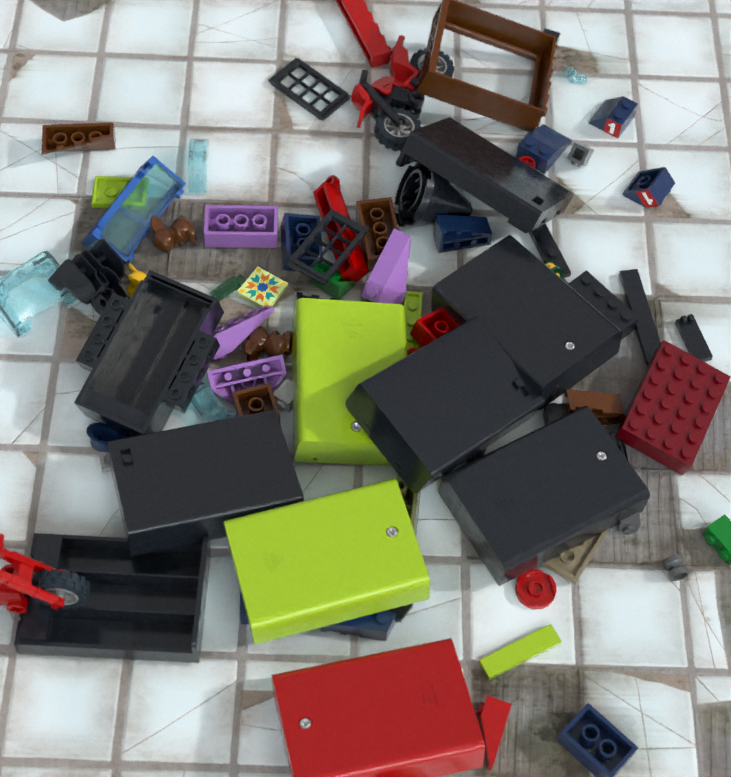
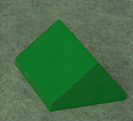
M318 263L313 269L325 275L331 266L325 263ZM339 270L324 286L310 278L311 283L332 298L341 300L357 283L342 278Z

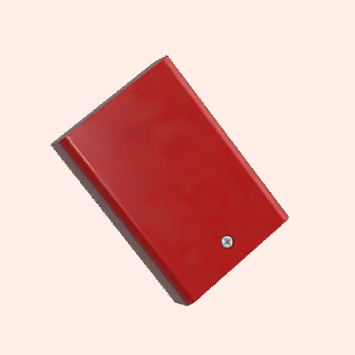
M452 638L271 675L273 695L291 777H440L483 767L484 740Z

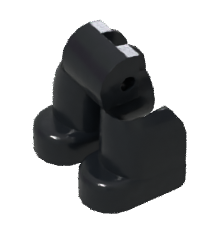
M100 239L90 251L86 249L81 254H77L72 260L66 259L48 279V282L57 291H62L66 288L80 302L90 303L93 309L100 315L112 293L124 298L127 297L130 300L120 282V279L125 274L124 262L104 239Z

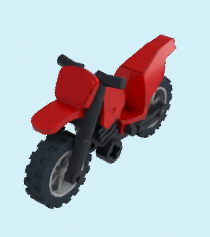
M403 35L398 37L392 49L389 72L392 77H382L370 85L367 82L369 72L362 70L359 84L355 85L351 96L352 104L360 111L357 127L360 128L363 119L370 114L376 121L374 133H376L375 137L379 139V143L385 145L387 149L390 148L392 151L400 150V152L411 131L422 127L421 121L418 119L425 100V96L417 93L426 48L414 53L409 63L408 50L403 47L405 40ZM440 50L435 72L452 77L454 72L453 61Z

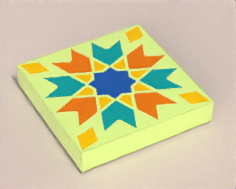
M257 267L239 288L237 295L259 308L265 305L273 306L288 288V283Z

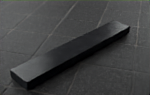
M638 269L623 270L619 273L629 309L639 317L635 329L646 366H648L654 351L660 345L659 336Z

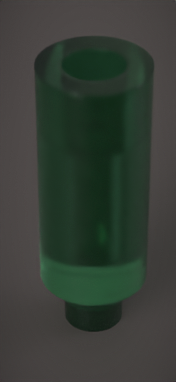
M241 274L237 277L232 276L210 291V295L217 298L220 302L240 288L241 283L245 279Z

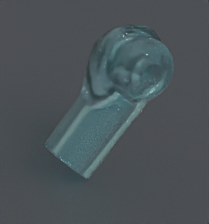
M573 67L565 69V76L571 83H587V75H579Z

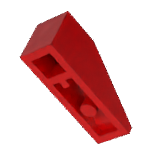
M490 696L486 697L485 702H480L477 714L481 715L479 727L484 740V755L488 770H492L512 705Z

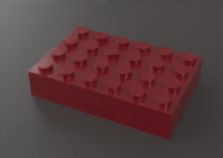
M663 340L654 351L615 437H618L620 441L622 440L628 446L683 475L692 467L731 376Z

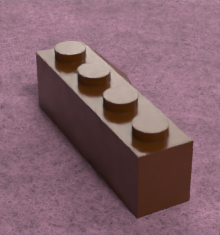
M114 122L42 126V155L52 152L116 149Z

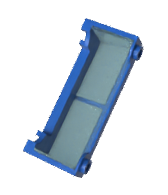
M151 156L137 170L81 244L91 250L100 239H104L121 257L124 264H129L135 257L133 255L135 248L151 229V218L155 215L160 217L175 197L178 199L184 193L183 187L186 183L155 156Z

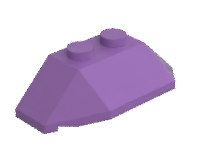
M276 355L209 370L207 374L211 390L234 404L232 392L270 383L274 393L287 372L283 355Z

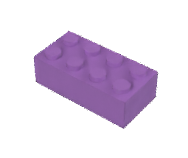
M205 205V247L278 248V206Z

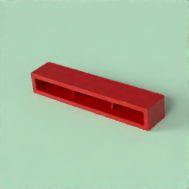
M335 0L371 68L389 64L392 49L386 44L385 36L381 35L379 25L374 22L373 15L368 11L365 0Z
M323 182L313 192L322 219L332 209L350 218L340 187ZM331 220L325 228L337 234L343 226ZM345 228L340 236L352 242L356 237V233ZM327 233L330 242L334 236ZM336 239L331 247L342 253L348 246V244L339 239ZM360 244L339 268L342 278L358 282L369 273ZM334 253L335 259L337 260L340 255Z

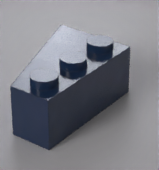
M436 215L433 237L438 253L490 245L492 231L487 217Z
M386 610L321 627V632L332 631L338 632L341 635L351 634L358 635L361 638L386 641L395 625L396 614Z

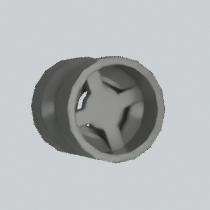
M674 554L663 560L665 568L669 570L668 576L670 581H678L689 575L687 567L683 564L684 558L682 554Z

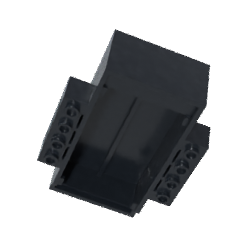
M149 270L145 279L140 281L130 300L112 293L76 359L81 368L90 371L85 384L74 402L86 417L99 423L108 424L117 430L125 432L130 437L162 431L174 409L185 414L220 347L217 338L212 336L224 314L219 300Z

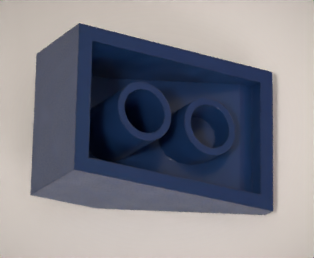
M543 124L528 133L518 144L516 158L531 157L535 161L534 169L545 174L572 143V140Z

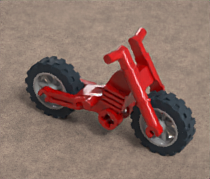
M0 534V559L10 563L0 569V606L6 605V609L11 613L23 614L26 612L28 599L24 597L25 594L30 595L32 599H36V602L43 603V605L50 606L56 610L59 607L63 609H76L78 606L83 607L87 604L90 582L85 580V577L78 576L74 572L70 573L67 570H57L44 564V562H39L16 551L5 549L4 535ZM33 570H34V572H37V573H36V575L33 576V579H32V573H33Z

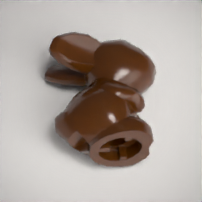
M155 215L151 218L150 225L153 231V245L162 252H170L175 243L179 246H184L186 241L192 245L197 244L194 223L188 217L179 216L168 229L164 228L158 216Z
M262 326L257 327L247 337V342L244 346L247 361L258 359L261 351H265L269 357L283 355L285 360L288 355L292 354V331H286L283 335H280L278 331H272L270 335L266 328Z

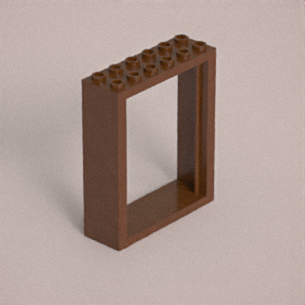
M442 0L432 19L417 93L531 132L535 127L539 126L541 118L545 117L548 110L546 104L550 97L548 91L552 84L550 78L553 74L552 66L555 61V56L553 55L557 49V44H555L556 36L456 0ZM444 29L535 61L529 104L435 72Z

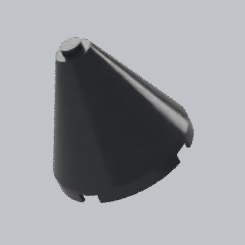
M416 160L415 162L417 163L414 166H408L399 183L394 202L395 205H398V213L395 212L398 226L408 229L435 224L436 215H471L473 210L471 202L453 183Z

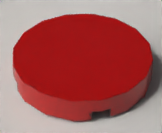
M532 569L522 574L515 586L519 602L533 610L548 607L554 601L557 592L554 579L539 569Z

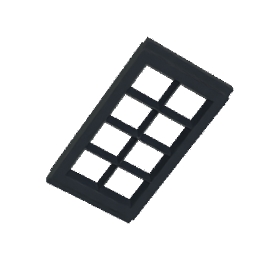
M295 58L269 79V83L322 121L351 98L346 91L299 58ZM297 68H301L306 72L299 79L291 74ZM309 75L317 80L310 87L302 82ZM287 76L296 81L288 88L280 83ZM319 83L328 88L322 94L313 89ZM298 84L306 88L300 95L291 90ZM331 90L339 95L332 102L323 97ZM309 91L317 96L311 103L302 98ZM320 99L328 104L321 111L313 106Z
M332 209L290 257L287 266L324 286L367 235L369 229ZM331 220L343 226L337 234L325 228ZM345 228L357 234L352 242L340 236ZM322 231L334 236L329 244L317 239ZM336 239L348 244L343 253L331 247ZM313 242L325 247L320 255L308 250ZM328 249L340 255L334 264L322 258ZM304 252L316 258L310 266L299 261ZM319 260L331 266L325 275L313 269Z

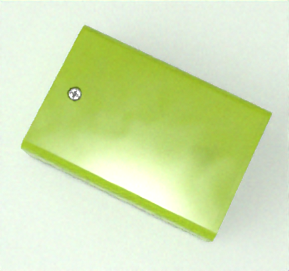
M300 298L296 300L292 315L293 440L295 462L391 466L348 411L345 402L359 383L407 356L405 309L403 305Z
M396 478L224 521L227 542L254 645L428 600L430 597L429 574Z

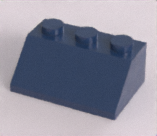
M284 213L280 225L283 270L296 271L287 266V262L320 223V216ZM321 233L317 237L320 241H322ZM313 242L308 250L320 255L322 246ZM304 252L299 261L310 266L316 258Z

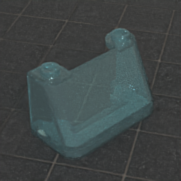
M48 251L41 252L0 278V318L17 337L31 330L32 318L60 300L64 304H72L77 300L66 288L62 291H57L48 282V279L60 266Z

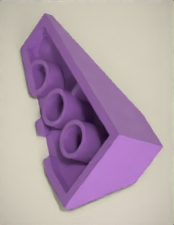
M395 228L393 229L367 280L361 297L376 303L402 305L407 291L406 282L411 235Z
M265 305L245 313L242 319L241 317L228 320L229 322L226 325H218L212 336L217 338L220 347L213 359L222 360L226 358L228 353L232 352L275 311L274 308Z

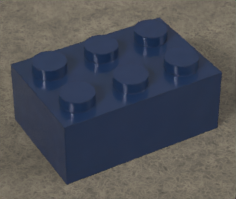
M589 703L560 732L556 740L596 777H615L639 748Z

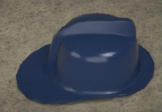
M105 423L90 424L86 430L87 435L90 437L92 448L98 452L108 451L107 441L130 437L125 432Z

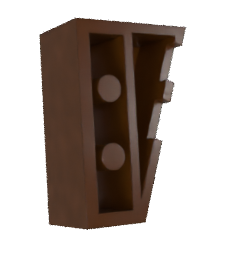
M566 389L562 401L565 405L566 414L583 406H588L602 425L621 423L624 417V410L620 394Z

